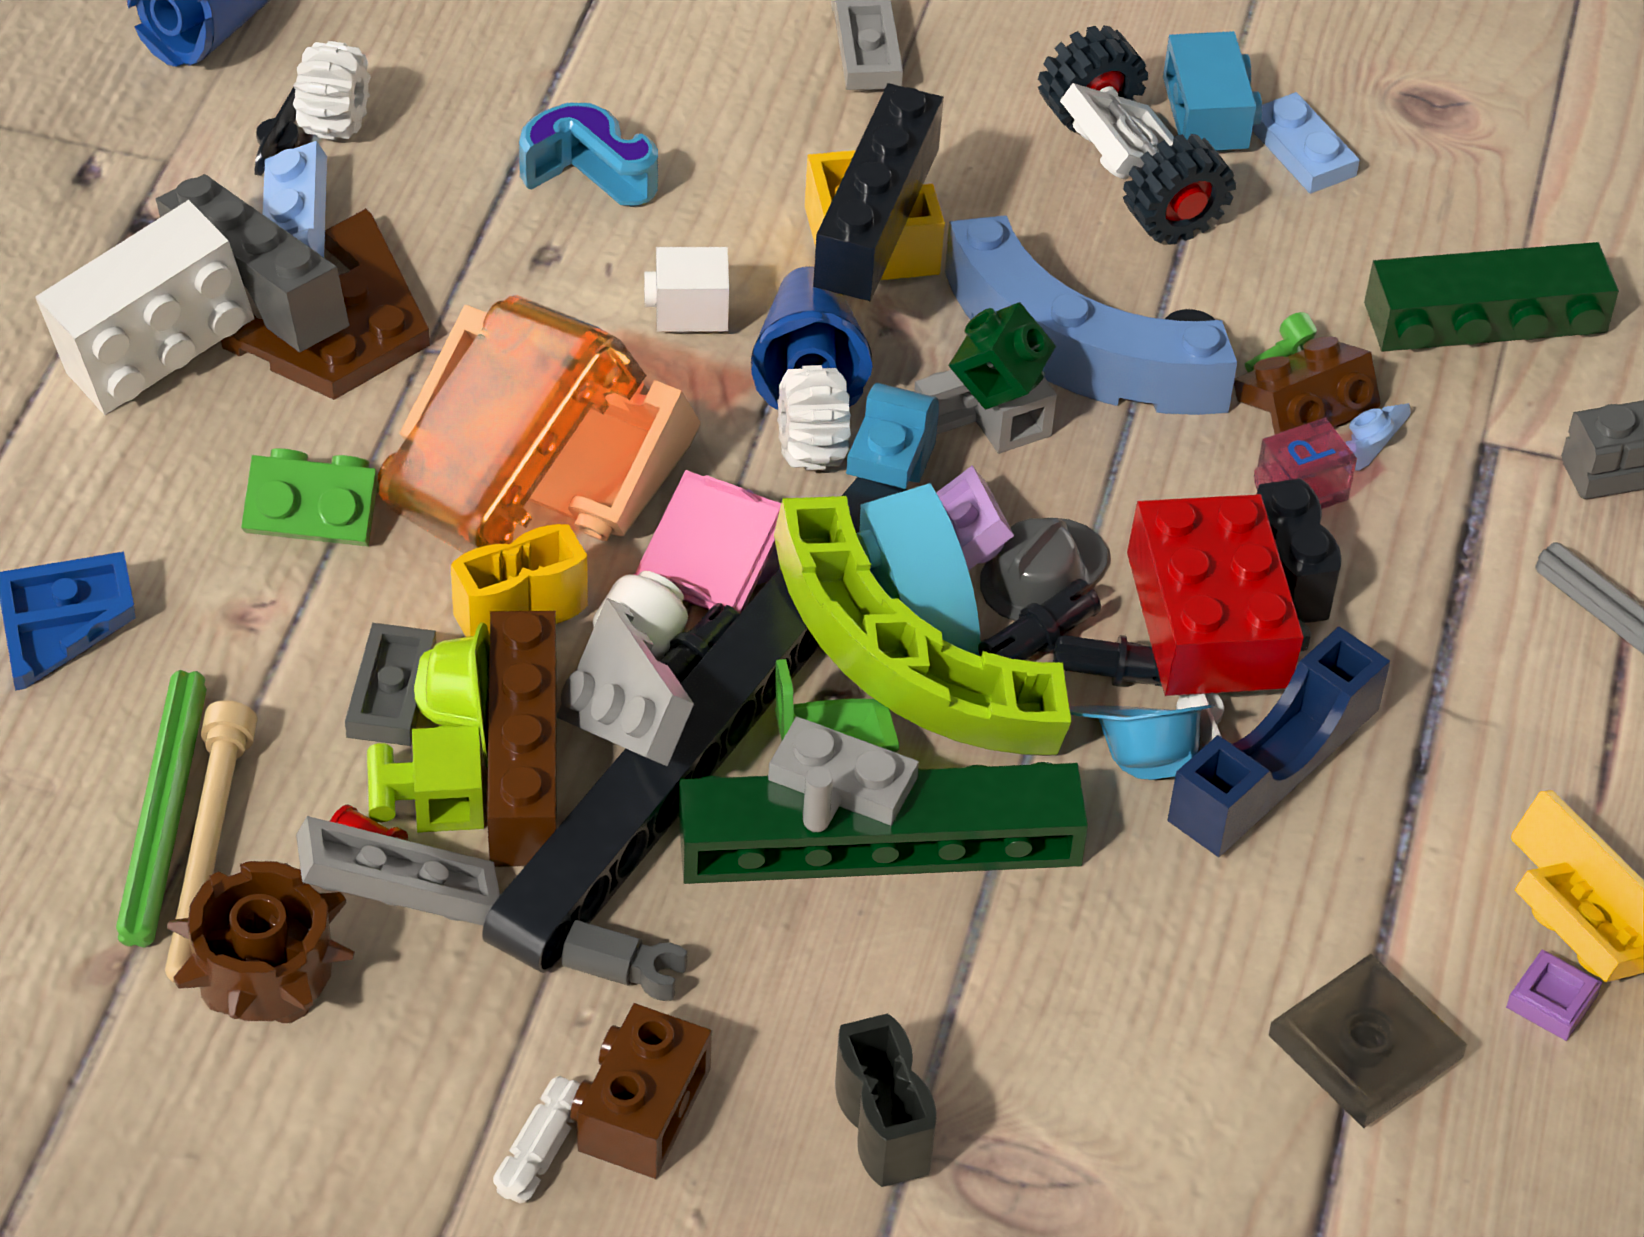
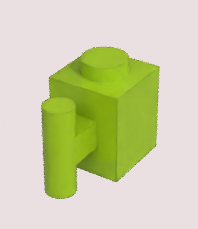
M442 725L435 728L412 729L413 762L394 763L393 748L388 744L377 743L367 749L369 817L376 822L391 821L396 815L395 801L415 800L417 833L484 829L479 725L457 727Z

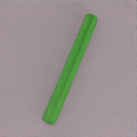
M178 670L170 677L116 925L117 932L119 933L118 940L125 946L137 945L144 948L155 940L207 691L204 685L205 677L198 671L188 673Z

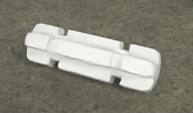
M558 1076L553 1078L540 1098L545 1104H537L509 1150L514 1157L506 1156L493 1177V1182L497 1186V1193L504 1199H512L521 1204L527 1202L532 1197L541 1181L536 1174L542 1175L547 1171L571 1130V1127L566 1123L575 1122L570 1119V1111L575 1094L580 1086V1083L576 1080L569 1081L564 1077Z

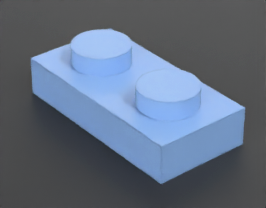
M1297 92L1262 104L1260 125H1253L1252 131L1310 194L1357 176L1360 159Z

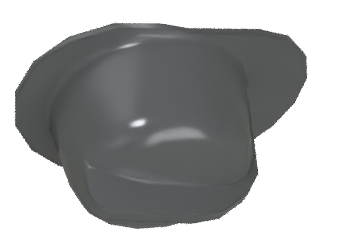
M1051 517L1044 519L1030 518L1017 522L1010 527L1014 536L1004 543L1002 550L994 558L987 561L981 570L980 591L987 605L996 613L1016 621L1019 619L1020 611L1031 603L1041 605L1068 587L1076 579L1085 580L1089 583V586L1093 584L1107 566V548L1101 537L1092 529L1070 519Z

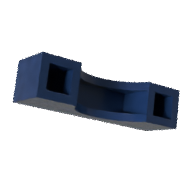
M1338 626L1299 661L1280 699L1255 729L1233 744L1219 735L1215 736L1176 771L1167 821L1219 858L1379 710L1390 660Z

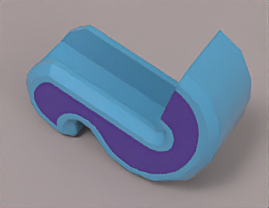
M565 103L542 111L530 119L522 128L519 140L520 178L528 189L532 190L561 174L566 166L573 164L620 205L637 206L647 203L654 198L658 191V148L647 135L641 133L635 134L631 140L622 139L619 121L606 109L591 103Z

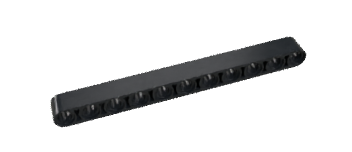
M857 477L841 495L847 496L850 516L856 533L860 532L861 504L908 489ZM781 568L777 570L681 683V686L694 705L668 766L625 748L492 905L483 925L482 938L484 942L539 972L546 973L551 970L562 958L564 943L574 921L578 920L590 924L678 818L680 779H700L712 776L775 701L776 660L786 659L792 680L819 648L820 645L803 622L789 594Z

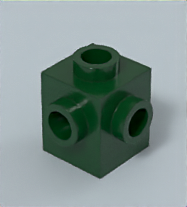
M1018 302L998 311L988 308L973 317L964 329L967 336L948 366L986 410L1025 396L1037 387L1045 376L1043 369L1054 352L1056 345L1022 303Z

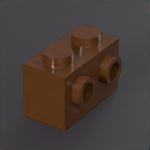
M633 1003L622 1026L612 1025L608 1030L599 1054V1065L601 1067L593 1082L587 1079L583 1080L575 1094L571 1106L570 1119L577 1122L578 1152L657 1179L711 1070L712 1030Z

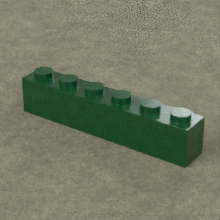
M1037 762L1031 765H971L963 768H918V778L892 826L838 807L828 827L821 832H812L804 825V793L769 781L768 775L724 778L720 776H706L700 779H680L679 828L684 884L1081 867L1088 829L1078 763L1053 764Z

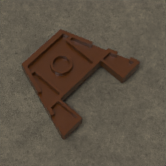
M367 209L325 230V248L350 270L339 275L349 321L348 327L302 352H298L267 329L263 319H258L254 315L255 319L242 326L235 334L221 340L222 348L238 356L249 352L270 363V371L335 400L430 346L429 328L371 212Z

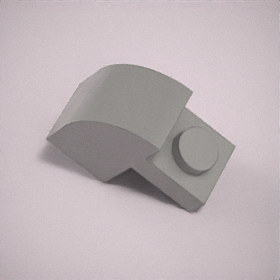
M952 370L938 372L927 378L915 381L914 392L934 396L939 400L937 434L977 422L998 454L1052 436L1057 394L1045 377L1029 394L986 410Z

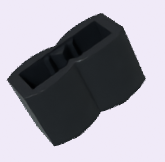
M1301 478L1259 484L1257 494L1262 496L1299 623L1305 624L1329 620L1342 558L1335 538L1320 524L1322 510L1316 493Z

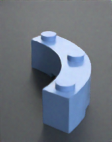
M1007 215L949 221L945 274L952 292L965 314L971 320L985 309L993 308L995 311L1021 302L1056 345L1054 352L1043 369L1045 371L1044 377L1048 382L1073 393L1118 406L1119 398L1152 403L1156 413L1189 415L1229 413L1237 360L1222 320L1174 321L1146 317L1106 306L1069 288L1041 267L1020 243Z

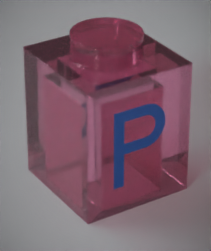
M1325 417L1262 439L1258 465L1254 470L1255 486L1258 489L1259 484L1301 478L1314 490L1319 499L1321 509L1349 499L1357 457Z

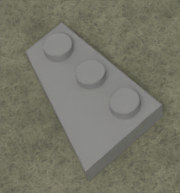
M606 598L577 669L568 677L561 693L562 704L557 713V718L668 766L694 703L669 666L657 661L650 650L653 647V643L646 633L634 628L632 621L635 617L630 609L623 604Z

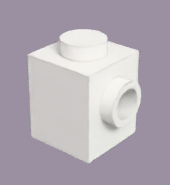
M656 247V271H644L645 307H656L657 332L728 331V247Z

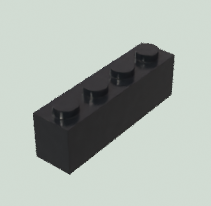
M887 83L816 234L813 287L871 302L938 153L944 96Z

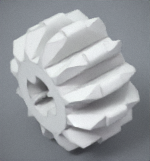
M328 41L327 43L315 42L312 47H307L303 52L302 63L297 66V81L293 85L295 88L293 106L297 110L296 121L298 126L302 127L306 134H314L318 138L336 140L337 137L349 139L352 134H356L361 128L362 118L367 114L366 103L370 96L368 84L371 76L367 72V58L361 53L359 47L347 46L346 43Z
M822 365L802 366V369H788L779 384L780 396L777 400L779 441L781 442L783 457L791 468L806 467V470H825L828 466H840L849 451L848 439L851 436L850 395L847 393L845 378L839 373L837 368H822Z

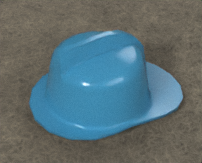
M1215 704L1178 710L1106 705L1070 706L1069 709L1070 715L1099 718L1112 759L1123 771L1138 779L1154 780L1175 777L1176 771L1198 752L1201 710L1213 708Z

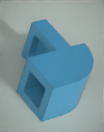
M875 383L867 396L865 417L847 457L846 474L906 489L909 481L920 483L936 444L939 416L938 398Z

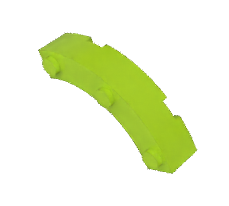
M847 496L782 498L774 531V539L779 565L789 594L813 637L847 677L869 696L885 707H888L895 714L928 731L954 741L988 750L1016 754H1058L1071 724L1063 663L1017 660L983 651L981 656H978L943 640L941 631L917 616L899 599H891L870 572L871 563L858 540L851 520Z

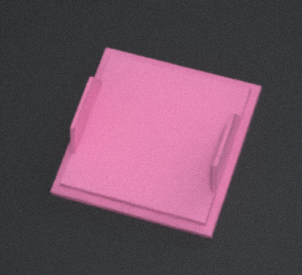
M685 470L634 575H639L642 571L657 573L671 581L681 590L684 595L683 601L710 610L717 603H722L723 610L726 605H729L741 614L776 545L774 531L781 503L747 492L741 487L707 475L704 477Z

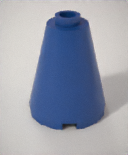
M127 0L128 9L134 6L137 8L141 23L134 27L139 38L150 52L167 65L177 67L182 64H189L190 66L204 60L270 0Z
M812 266L797 268L783 279L752 351L751 373L756 390L776 410H778L777 400L780 396L779 384L788 369H802V366L822 365V368H837L846 380L847 393L850 395L849 407L857 403L863 395V388L869 376L871 378L873 368L871 349L844 295L813 287L814 267Z

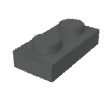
M372 622L345 719L346 738L411 746L412 729L416 728L420 709L415 702L414 693L419 660L424 652L433 649L437 644L435 630Z

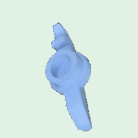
M1409 403L1386 406L1382 410L1379 408L1370 409L1355 417L1349 424V428L1353 433L1351 435L1352 440L1346 441L1343 444L1344 454L1338 456L1340 464L1347 470L1355 471L1368 466L1409 418L1411 413Z

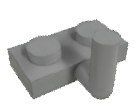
M796 716L769 763L768 780L804 793L803 822L805 827L812 832L825 830L838 807L892 826L918 778L919 761Z

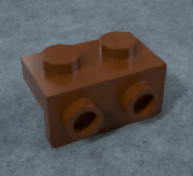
M1332 336L1309 340L1303 345L1304 350L1288 357L1277 356L1263 359L1254 365L1253 371L1236 377L1234 379V388L1237 401L1270 412L1276 442L1288 447L1293 441H1302L1350 421L1367 410L1379 408L1381 402L1371 351L1339 342L1338 338Z

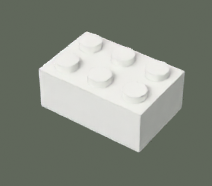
M189 200L35 296L66 374L104 415L123 403L134 399L143 390L174 370L184 367L191 359L225 337L235 334L242 326L255 319L229 241Z

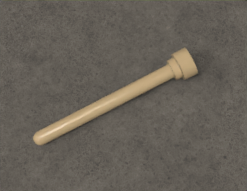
M230 700L217 701L210 704L205 711L201 737L205 742L206 750L210 753L176 919L189 917V908L192 900L201 886L210 879L209 876L213 874L236 759L241 757L252 746L258 721L257 715L250 707L240 702ZM175 932L172 934L165 967L166 976L172 982H174L173 977L192 955L190 941Z

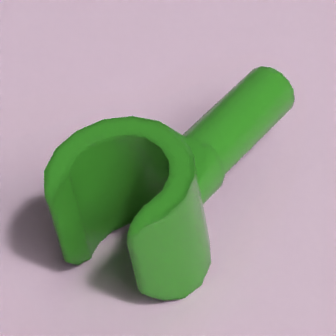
M1305 312L1295 313L1287 317L1279 329L1283 340L1244 364L1248 373L1253 371L1254 365L1263 359L1277 356L1288 357L1291 354L1304 350L1303 345L1307 341L1315 339L1314 336L1317 333V328L1311 317Z

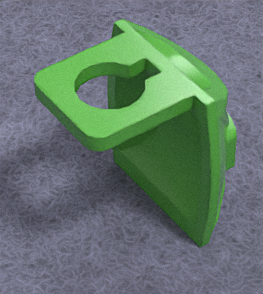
M786 659L776 660L775 714L781 740L784 739L797 716L896 753L899 750L898 738L888 707H885L875 699H835L793 704V686Z

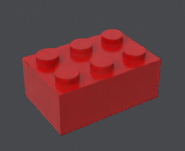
M1261 494L1137 501L1127 555L1164 695L1286 689L1295 672L1304 637Z

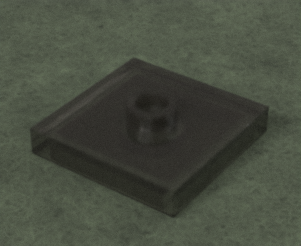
M1369 954L1271 1021L1268 1036L1363 1128L1461 1060L1467 1047V1043L1372 954Z

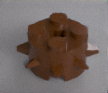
M248 861L240 864L241 873L227 876L218 871L210 875V879L201 886L192 900L189 908V917L168 921L167 929L190 941L192 954L173 977L174 983L179 989L199 987L201 997L210 1010L227 1014L233 1019L244 1021L276 1020L280 1023H292L306 1016L310 1007L313 1006V1001L320 996L331 977L332 962L353 960L355 951L331 940L330 923L347 903L344 895L341 892L318 893L309 884L302 882L300 869L277 861Z

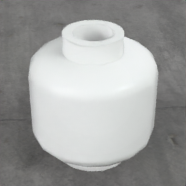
M642 571L639 575H625L615 582L606 598L623 604L630 609L635 617L632 625L635 629L647 634L653 643L650 651L657 661H660L669 651L670 641L677 634L683 632L686 627L688 613L682 603L684 600L683 593L675 584L657 573ZM606 598L604 599V601L602 602L601 606L599 607L594 616L593 628L595 627V624L606 601Z

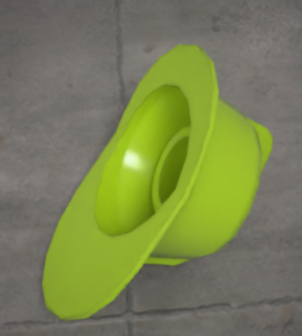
M480 622L475 636L441 641L433 649L422 654L419 660L414 693L415 702L422 714L436 724L456 727L479 725L485 765L488 768L486 715L489 703L490 634L487 625L484 622Z

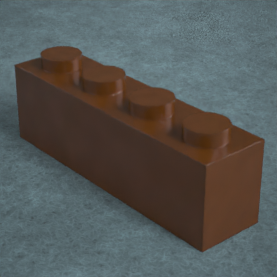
M490 611L487 824L489 861L494 862V867L525 866L557 829L556 611Z

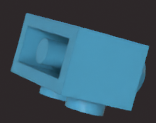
M1235 31L1170 34L1163 79L1178 135L1183 134L1188 140L1190 134H1196L1201 139L1205 138L1216 151L1249 149L1253 125H1260L1262 120V100L1259 91L1251 90L1250 57L1248 54H1241Z

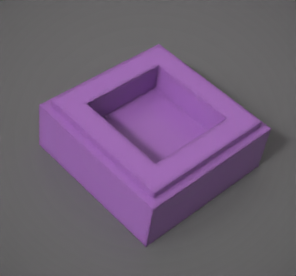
M1542 949L1510 993L1506 1008L1567 1041L1597 998L1602 982Z

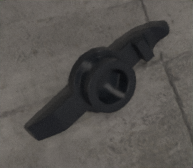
M294 87L276 117L263 121L257 127L256 138L260 146L255 159V175L261 176L264 173L266 158L275 156L283 150L295 148L299 135L297 126L294 124L297 112L293 106L295 99Z

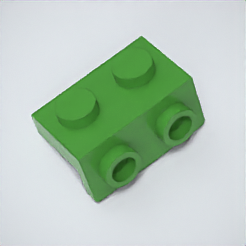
M282 448L271 449L270 457L252 455L241 526L245 533L369 547L376 493H382L383 479L376 469L369 468L368 460L354 456L335 455L332 457L331 464L307 461L308 454Z

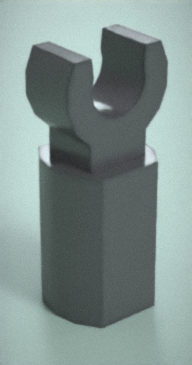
M575 920L564 943L562 965L630 986L631 982L637 983L642 986L644 992L650 997L661 1001H673L675 996V978L662 975L658 971L672 969L676 972L685 973L687 968V950L673 943H658L650 947L644 945L642 939Z

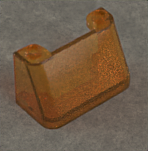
M519 295L509 296L504 301L500 300L489 309L484 318L482 330L399 450L388 456L381 465L378 473L379 495L392 511L463 554L486 545L511 544L517 523L526 528L533 519L523 507L590 409L592 408L604 415L610 406L605 397L613 393L630 401L647 375L623 342L601 328Z

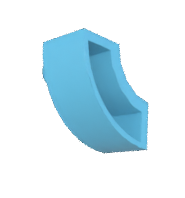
M929 483L861 504L860 532L856 534L871 563L870 572L881 588L891 599H899L917 616L941 631L943 640L962 650L980 656L978 651V645L981 642L979 618L970 574L953 525L932 485Z

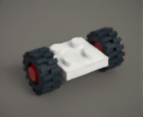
M1095 25L1087 27L1086 36L1084 37L1079 31L1071 34L1072 43L1067 47L1060 42L1054 48L1058 56L1056 58L1047 56L1043 63L1048 71L1039 72L1038 80L1042 84L1038 87L1039 93L1064 126L1066 125L1072 132L1076 133L1077 131L1082 137L1095 145L1102 154L1100 158L1101 164L1110 173L1124 180L1130 176L1133 180L1125 181L1123 190L1127 194L1123 196L1124 203L1147 234L1154 241L1162 243L1165 240L1169 245L1177 244L1180 235L1185 241L1193 239V231L1197 228L1202 233L1211 228L1207 221L1212 217L1219 220L1225 214L1220 206L1230 205L1234 198L1230 191L1236 190V181L1232 178L1235 175L1205 138L1201 139L1196 134H1190L1188 140L1183 134L1173 136L1149 105L1135 101L1134 95L1143 96L1146 87L1142 82L1148 80V72L1145 69L1147 66L1122 33L1118 30L1114 31L1111 26L1103 25L1100 31Z

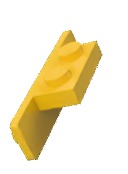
M1553 790L1539 792L1511 834L1512 841L1539 868L1527 870L1514 890L1532 908V914L1536 920L1546 928L1555 931L1577 953L1579 963L1591 974L1600 977L1604 982H1609L1644 973V880Z

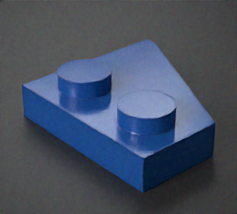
M124 551L0 572V604L15 691L31 686L136 618Z

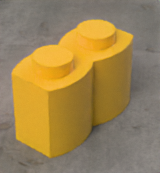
M569 524L541 526L525 532L511 544H492L478 547L464 553L451 563L453 615L466 637L475 636L480 622H484L487 625L490 634V611H556L557 624L573 618L588 606L587 554Z

